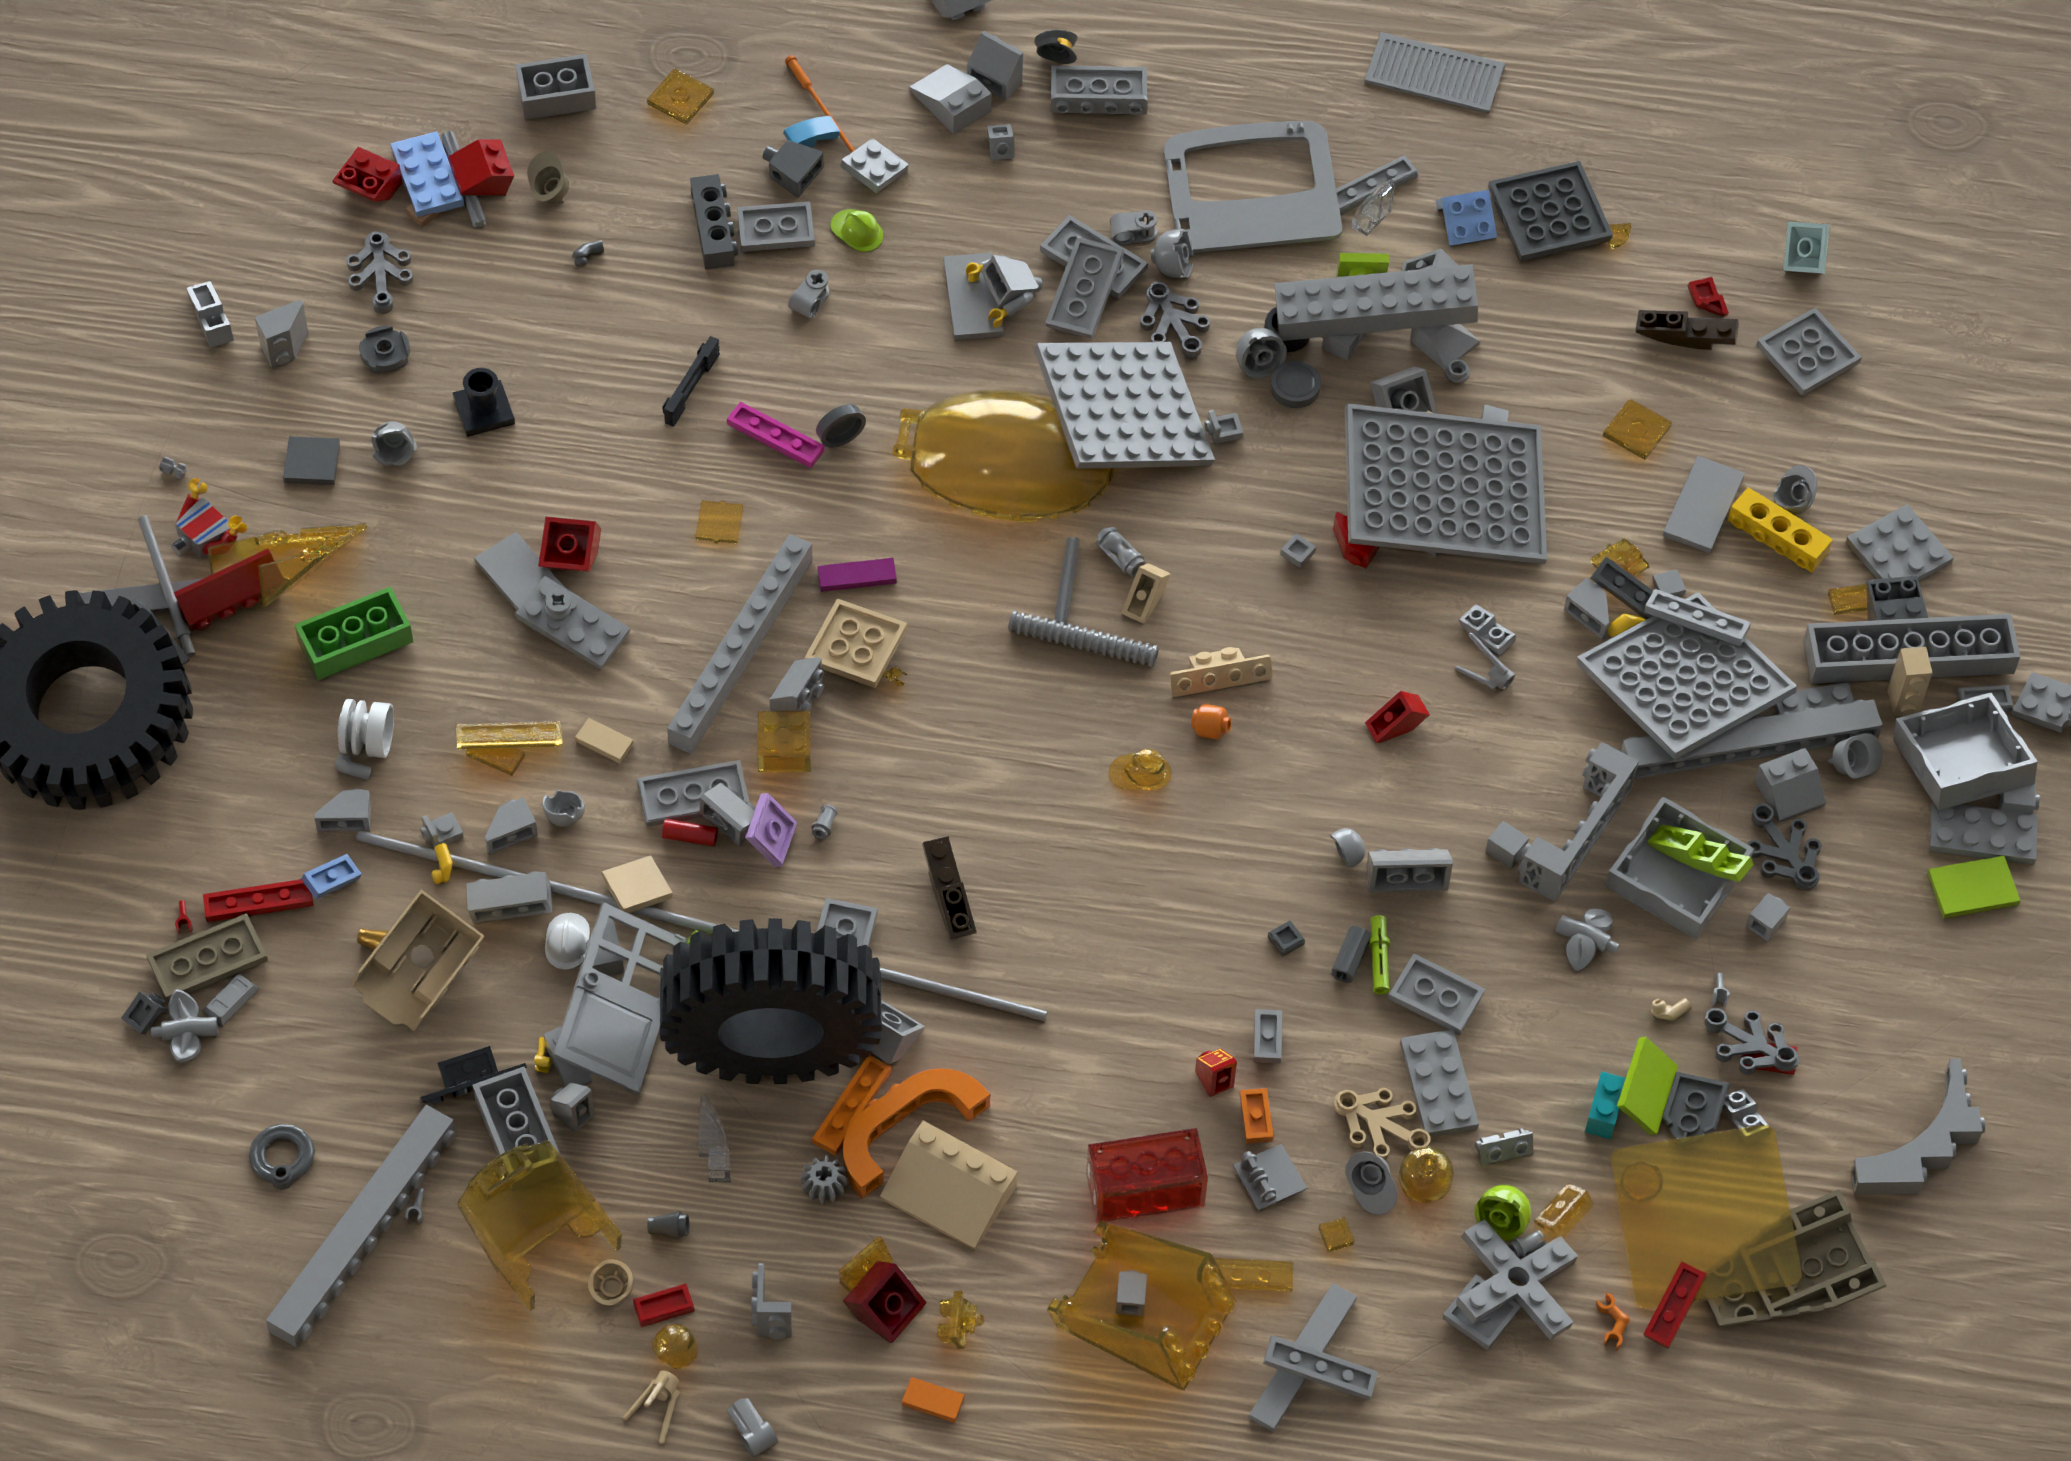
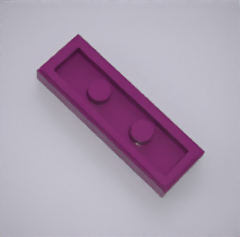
M894 558L817 566L821 592L897 584Z

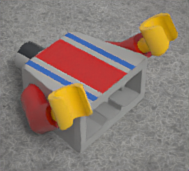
M192 478L188 483V488L192 493L187 495L175 525L179 539L172 543L171 547L179 557L189 550L199 558L224 554L237 541V533L247 531V524L241 522V517L234 515L228 521L204 497H198L205 494L208 487L206 483L202 482L197 489L199 483L197 478Z

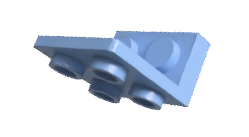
M1489 190L1442 197L1436 200L1437 210L1443 209L1450 246L1497 237Z

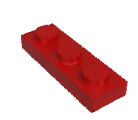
M1681 1261L1643 1336L1669 1349L1706 1279L1707 1273Z

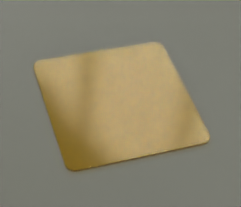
M1758 1125L1616 1149L1612 1153L1611 1164L1636 1303L1640 1307L1645 1309L1658 1307L1681 1261L1707 1273V1277L1694 1301L1792 1286L1801 1280V1266L1775 1131L1771 1126Z

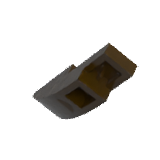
M1639 310L1636 333L1670 345L1712 350L1713 344L1736 345L1739 323L1738 319L1689 318L1688 311Z
M949 836L923 842L922 847L929 868L928 874L950 939L976 934L977 930L964 884L959 876Z

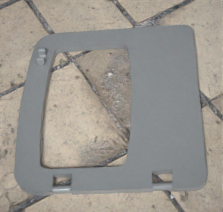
M1285 121L1224 126L1176 134L1165 143L1164 156L1175 229H1181L1180 222H1189L1190 229L1183 232L1187 231L1189 233L1193 253L1333 240L1341 236L1342 223L1328 138L1325 129L1320 124L1313 121ZM1266 141H1305L1309 145L1315 187L1311 190L1279 196L1227 201H1194L1190 197L1184 157L1187 152L1225 145ZM1180 162L1181 170L1173 171L1172 163Z

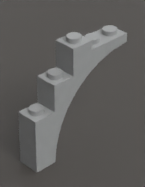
M1961 1059L1949 1060L1945 1070L1946 1091L1943 1106L1928 1129L1910 1143L1894 1151L1877 1156L1854 1159L1850 1170L1854 1195L1919 1194L1922 1185L1927 1182L1926 1169H1948L1952 1158L1956 1157V1144L1978 1143L1981 1133L1985 1132V1119L1980 1117L1979 1107H1971L1970 1094L1965 1091L1967 1071L1962 1069Z

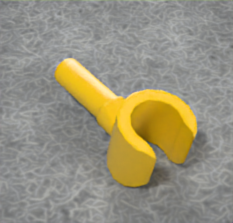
M540 1037L538 1052L534 1058L535 1070L548 1073L551 1066V1058L544 1056L545 1041L544 1037Z

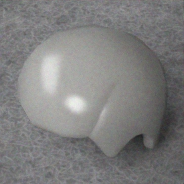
M557 790L552 797L545 795L542 802V807L548 821L558 827L573 825L582 818L585 812V805L581 796L573 791L562 792Z
M1342 828L1330 835L1331 839L1335 840L1337 852L1347 863V868L1356 866L1363 860L1366 851L1365 845L1357 832L1352 829Z

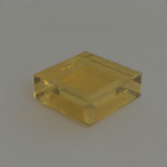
M1345 1217L1319 1224L1318 1229L1328 1252L1354 1245L1355 1240Z

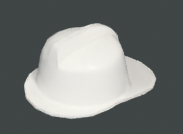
M564 913L555 917L549 923L545 953L549 963L554 967L568 970L581 965L583 962L582 955L586 954V942L590 936L589 924L584 917L575 913Z

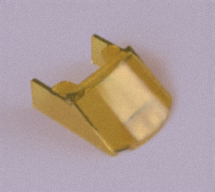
M542 1141V1143L528 1146L524 1144L494 1158L470 1180L468 1187L458 1201L459 1210L496 1272L501 1273L529 1311L535 1308V1293L526 1283L531 1275V1267L523 1255L566 1225L569 1226L574 1234L581 1238H589L600 1231L615 1251L621 1248V1232L550 1141Z

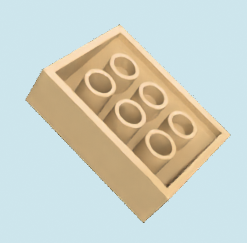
M922 1121L907 1143L880 1195V1199L975 1251L1016 1189L1018 1172L933 1125Z

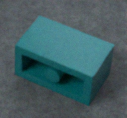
M1601 1071L1585 1133L1611 1140L1619 1112L1617 1104L1626 1079L1625 1077Z

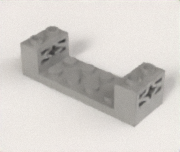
M1601 742L1597 750L1592 749L1589 752L1585 761L1588 764L1582 774L1585 777L1583 788L1602 798L1599 802H1593L1587 813L1589 815L1587 820L1580 821L1574 834L1576 836L1573 841L1568 839L1561 850L1537 836L1532 845L1528 843L1521 853L1523 860L1518 867V871H1520L1519 883L1554 902L1557 901L1633 787L1639 761L1604 742Z

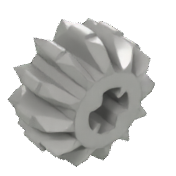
M827 1155L821 1162L815 1157L813 1165L806 1163L804 1166L805 1172L801 1174L803 1192L809 1193L811 1201L819 1197L821 1204L824 1203L825 1198H829L834 1202L835 1195L842 1196L844 1193L843 1187H846L848 1184V1178L845 1176L846 1169L839 1167L837 1159L830 1163Z

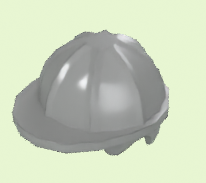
M1804 465L1794 466L1782 476L1773 493L1776 504L1791 514L1807 511L1812 503H1814L1816 496L1817 478L1811 468Z

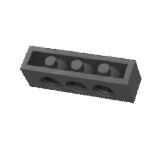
M719 174L690 178L691 196L705 270L734 266V256L738 255L736 241H731V236H734L733 222H728L727 217H731L729 202L724 203V198H727L725 183L721 184Z

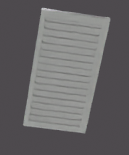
M1381 32L1364 83L1489 114L1505 63Z

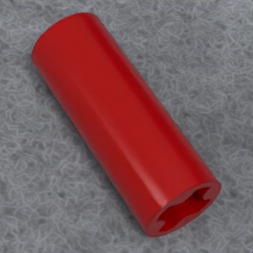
M665 819L662 829V838L712 847H715L718 836V827Z

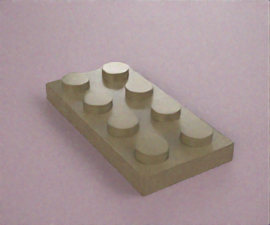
M247 914L146 954L167 1002L170 1001L175 989L189 994L268 961L266 952Z

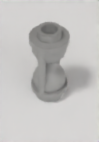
M1115 527L1104 528L1097 535L1096 545L1122 569L1125 575L1135 577L1139 567L1146 564L1142 554L1138 553Z

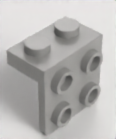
M758 1263V1271H753L752 1326H758V1337H770L772 1339L792 1337L791 1302H765L764 1263Z

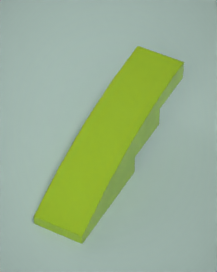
M1661 824L1647 841L1649 846L1675 860L1717 877L1740 882L1754 865L1751 857L1729 852L1726 844L1705 840L1702 832Z

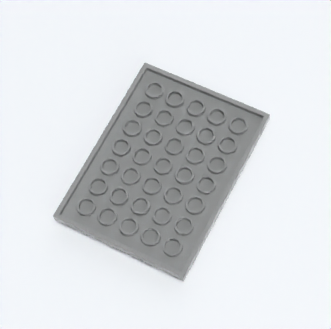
M1347 403L1345 407L1348 543L1545 564L1547 561L1541 425Z

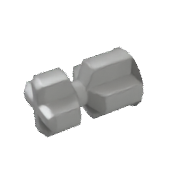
M164 457L159 466V470L167 474H171L174 471L175 477L182 479L187 472L185 464L179 463L176 466L175 460Z

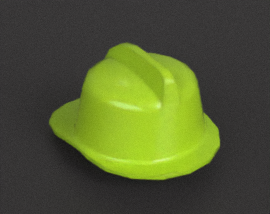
M846 209L836 213L831 219L830 226L832 232L857 251H872L882 243V228L876 222L874 216L866 211Z

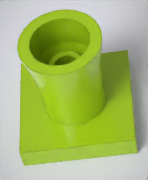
M1340 253L1336 277L1387 273L1389 254Z

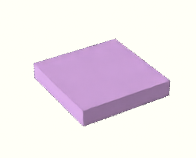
M764 793L760 795L745 838L774 867H781L792 840L797 821L769 793Z

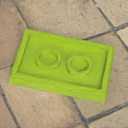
M2005 856L1931 868L1927 872L1943 919L2017 906L2021 901Z
M1647 1037L1638 1038L1617 1107L1646 1133L1657 1135L1678 1065Z

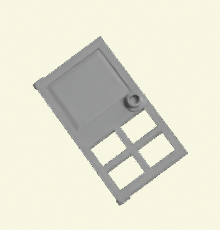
M603 902L552 1056L617 1084L632 1094L639 1095L660 1028V992L658 998L630 986L635 965H638L660 975V970L663 968V966L639 956L645 935L672 947L679 942L687 943L688 939L679 934L674 935ZM608 918L637 930L630 951L602 939ZM598 948L627 960L621 981L592 968Z

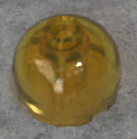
M1430 1146L1417 1147L1410 1151L1402 1160L1398 1179L1404 1193L1413 1200L1423 1203L1444 1198L1451 1190L1454 1177L1452 1162L1448 1156L1438 1148Z

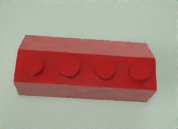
M268 548L173 593L191 630L197 629L200 631L209 627L211 621L215 619H227L235 614V610L243 606L247 609L259 603L258 599L265 596L270 598L280 594L282 588L286 586Z

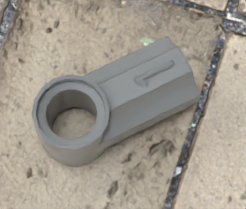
M748 1398L734 1402L727 1409L729 1417L741 1434L745 1448L753 1458L778 1444L777 1436L767 1421L763 1422Z

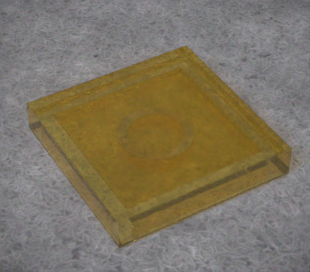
M674 68L647 98V104L687 125L713 96L714 88Z
M1629 398L1606 427L1603 437L1646 460L1671 428L1672 422Z

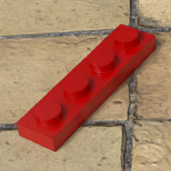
M302 879L203 894L206 922L237 918L244 914L251 916L314 906L312 893Z

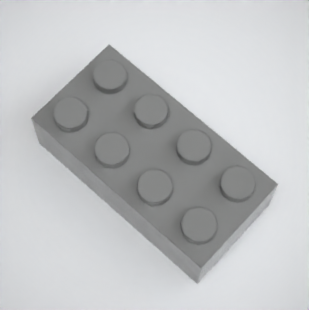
M525 1067L472 1085L476 1104L511 1191L564 1173L562 1157Z

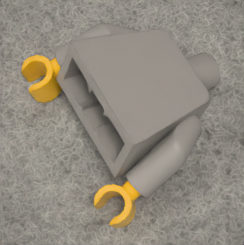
M993 255L991 259L983 261L982 265L971 262L966 267L968 281H978L980 273H982L998 306L1004 308L1002 310L994 308L989 312L988 320L998 318L994 320L993 328L1000 327L1003 323V317L1006 315L1010 317L1030 304L1035 293L1039 292L1043 286L1042 279L1033 277L1025 262L1010 259L1004 255Z

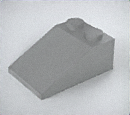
M948 64L909 87V90L953 135L991 112L992 93L977 78Z

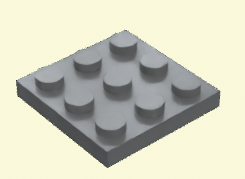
M1816 308L1757 340L1756 344L1760 351L1802 396L1860 364L1862 359Z
M1908 504L1847 536L1846 544L1876 579L1917 575L1918 581H1921L1952 564L1954 559Z

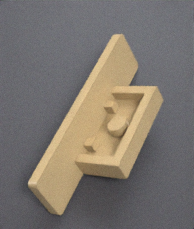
M1227 647L1221 651L1211 653L1200 652L1195 656H1189V666L1191 669L1170 673L1171 694L1173 697L1271 680L1273 678L1270 655H1262L1245 659L1240 649Z

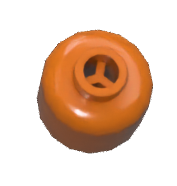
M1203 704L1199 709H1195L1191 719V727L1195 729L1197 736L1220 740L1225 733H1229L1232 725V719L1228 717V712L1225 708L1209 704Z

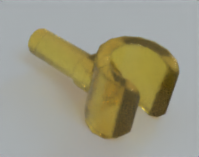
M893 667L890 670H885L882 676L888 678L897 686H903L905 683L898 680V678L903 674H908L898 667Z

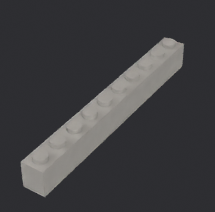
M791 534L788 535L667 728L669 745L692 755L813 561L812 543Z
M1860 699L1847 704H1831L1817 709L1806 708L1799 712H1782L1768 717L1757 716L1744 721L1676 760L1651 736H1634L1623 740L1621 752L1639 761L1635 779L1789 754L1804 748L1808 751L1836 746L1840 741L1860 734H1872L1878 739L1883 725L1874 699L1866 701Z
M428 1105L424 1106L266 1319L270 1333L296 1348L302 1340L306 1341L313 1331V1325L318 1318L322 1319L326 1315L332 1299L338 1297L343 1292L346 1280L350 1275L357 1273L363 1257L366 1253H371L374 1250L377 1238L383 1231L386 1232L390 1228L394 1215L398 1210H402L406 1206L413 1189H418L421 1186L425 1173L430 1167L433 1168L437 1164L444 1147L450 1146L454 1141L456 1131L453 1119Z

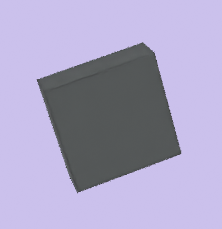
M1291 921L1268 932L1269 940L1282 957L1305 945V939Z

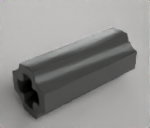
M1350 926L1332 968L1331 975L1336 980L1345 983L1353 981L1369 944L1371 933L1366 929Z

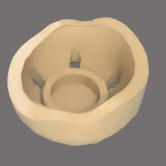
M608 1259L601 1262L591 1272L588 1288L592 1297L605 1306H616L624 1302L633 1290V1275L630 1268L623 1262Z

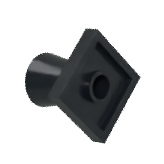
M487 368L470 370L463 378L464 390L452 392L467 437L515 424V418L502 382L498 380L497 375L492 370Z

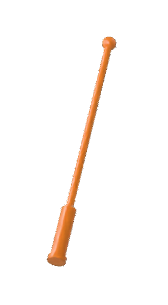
M794 55L788 56L785 59V64L790 67L803 88L808 89L825 116H831L811 87L812 83L798 64ZM837 125L840 130V138L852 153L855 149Z

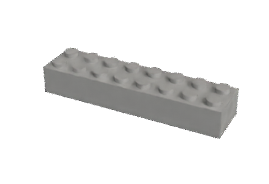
M1473 264L1274 283L1279 337L1282 341L1478 322V301Z
M2011 614L1816 623L1807 625L1803 639L1811 684L1891 680L1900 649L1927 648L1932 669L1931 678L2014 674L2020 660Z

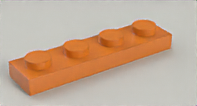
M872 1056L866 1057L813 1136L812 1144L836 1156L843 1146L844 1137L849 1125L865 1109L866 1105L875 1098L891 1074L892 1067Z

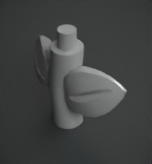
M1590 909L1582 917V922L1564 915L1560 918L1555 932L1570 937L1566 945V955L1571 966L1577 972L1584 969L1593 960L1596 950L1602 953H1606L1607 950L1615 954L1618 952L1620 944L1611 941L1612 936L1605 933L1611 928L1613 921L1609 912L1602 909Z
M175 989L168 1006V1015L172 1021L162 1022L159 1027H151L152 1038L162 1037L163 1041L171 1040L170 1050L172 1056L178 1062L184 1063L198 1056L201 1050V1041L198 1036L219 1035L217 1017H198L199 1007L197 1002L186 992Z

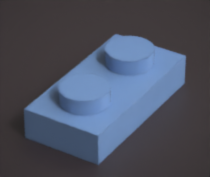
M345 854L304 873L301 879L314 898L318 899L359 880L362 874L348 854Z

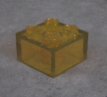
M758 711V772H811L810 711Z

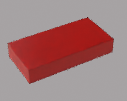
M686 1283L633 1299V1305L641 1327L695 1312Z

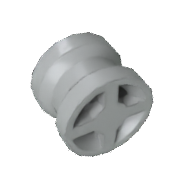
M553 589L546 595V615L554 621L566 619L571 611V597L563 589Z

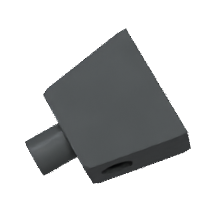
M786 141L779 150L767 146L762 155V158L769 162L770 178L797 198L801 196L824 168L822 151L793 141Z

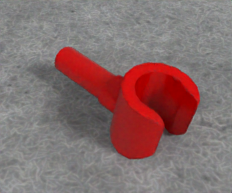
M180 900V915L175 922L177 932L180 934V926L182 924H188L189 932H192L191 921L186 915V902Z

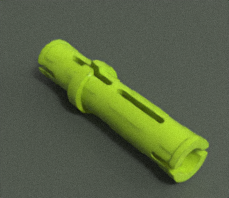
M1376 915L1370 918L1371 938L1369 939V947L1372 949L1373 993L1384 995L1390 992L1388 965L1390 939L1387 937V918L1382 915Z

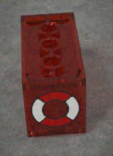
M1197 1128L1088 1144L1086 1177L1096 1223L1205 1207L1208 1174Z

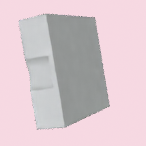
M1992 693L1958 701L1944 708L1929 709L1896 718L1894 742L1938 810L2035 784L2038 761L2021 736L2013 730L2007 715Z
M1662 797L1645 820L1638 836L1627 845L1609 870L1605 887L1697 940L1737 882L1717 877L1675 860L1649 846L1647 841L1660 825L1664 824L1702 832L1705 840L1726 844L1731 853L1752 858L1754 848L1723 830L1704 823L1695 814Z

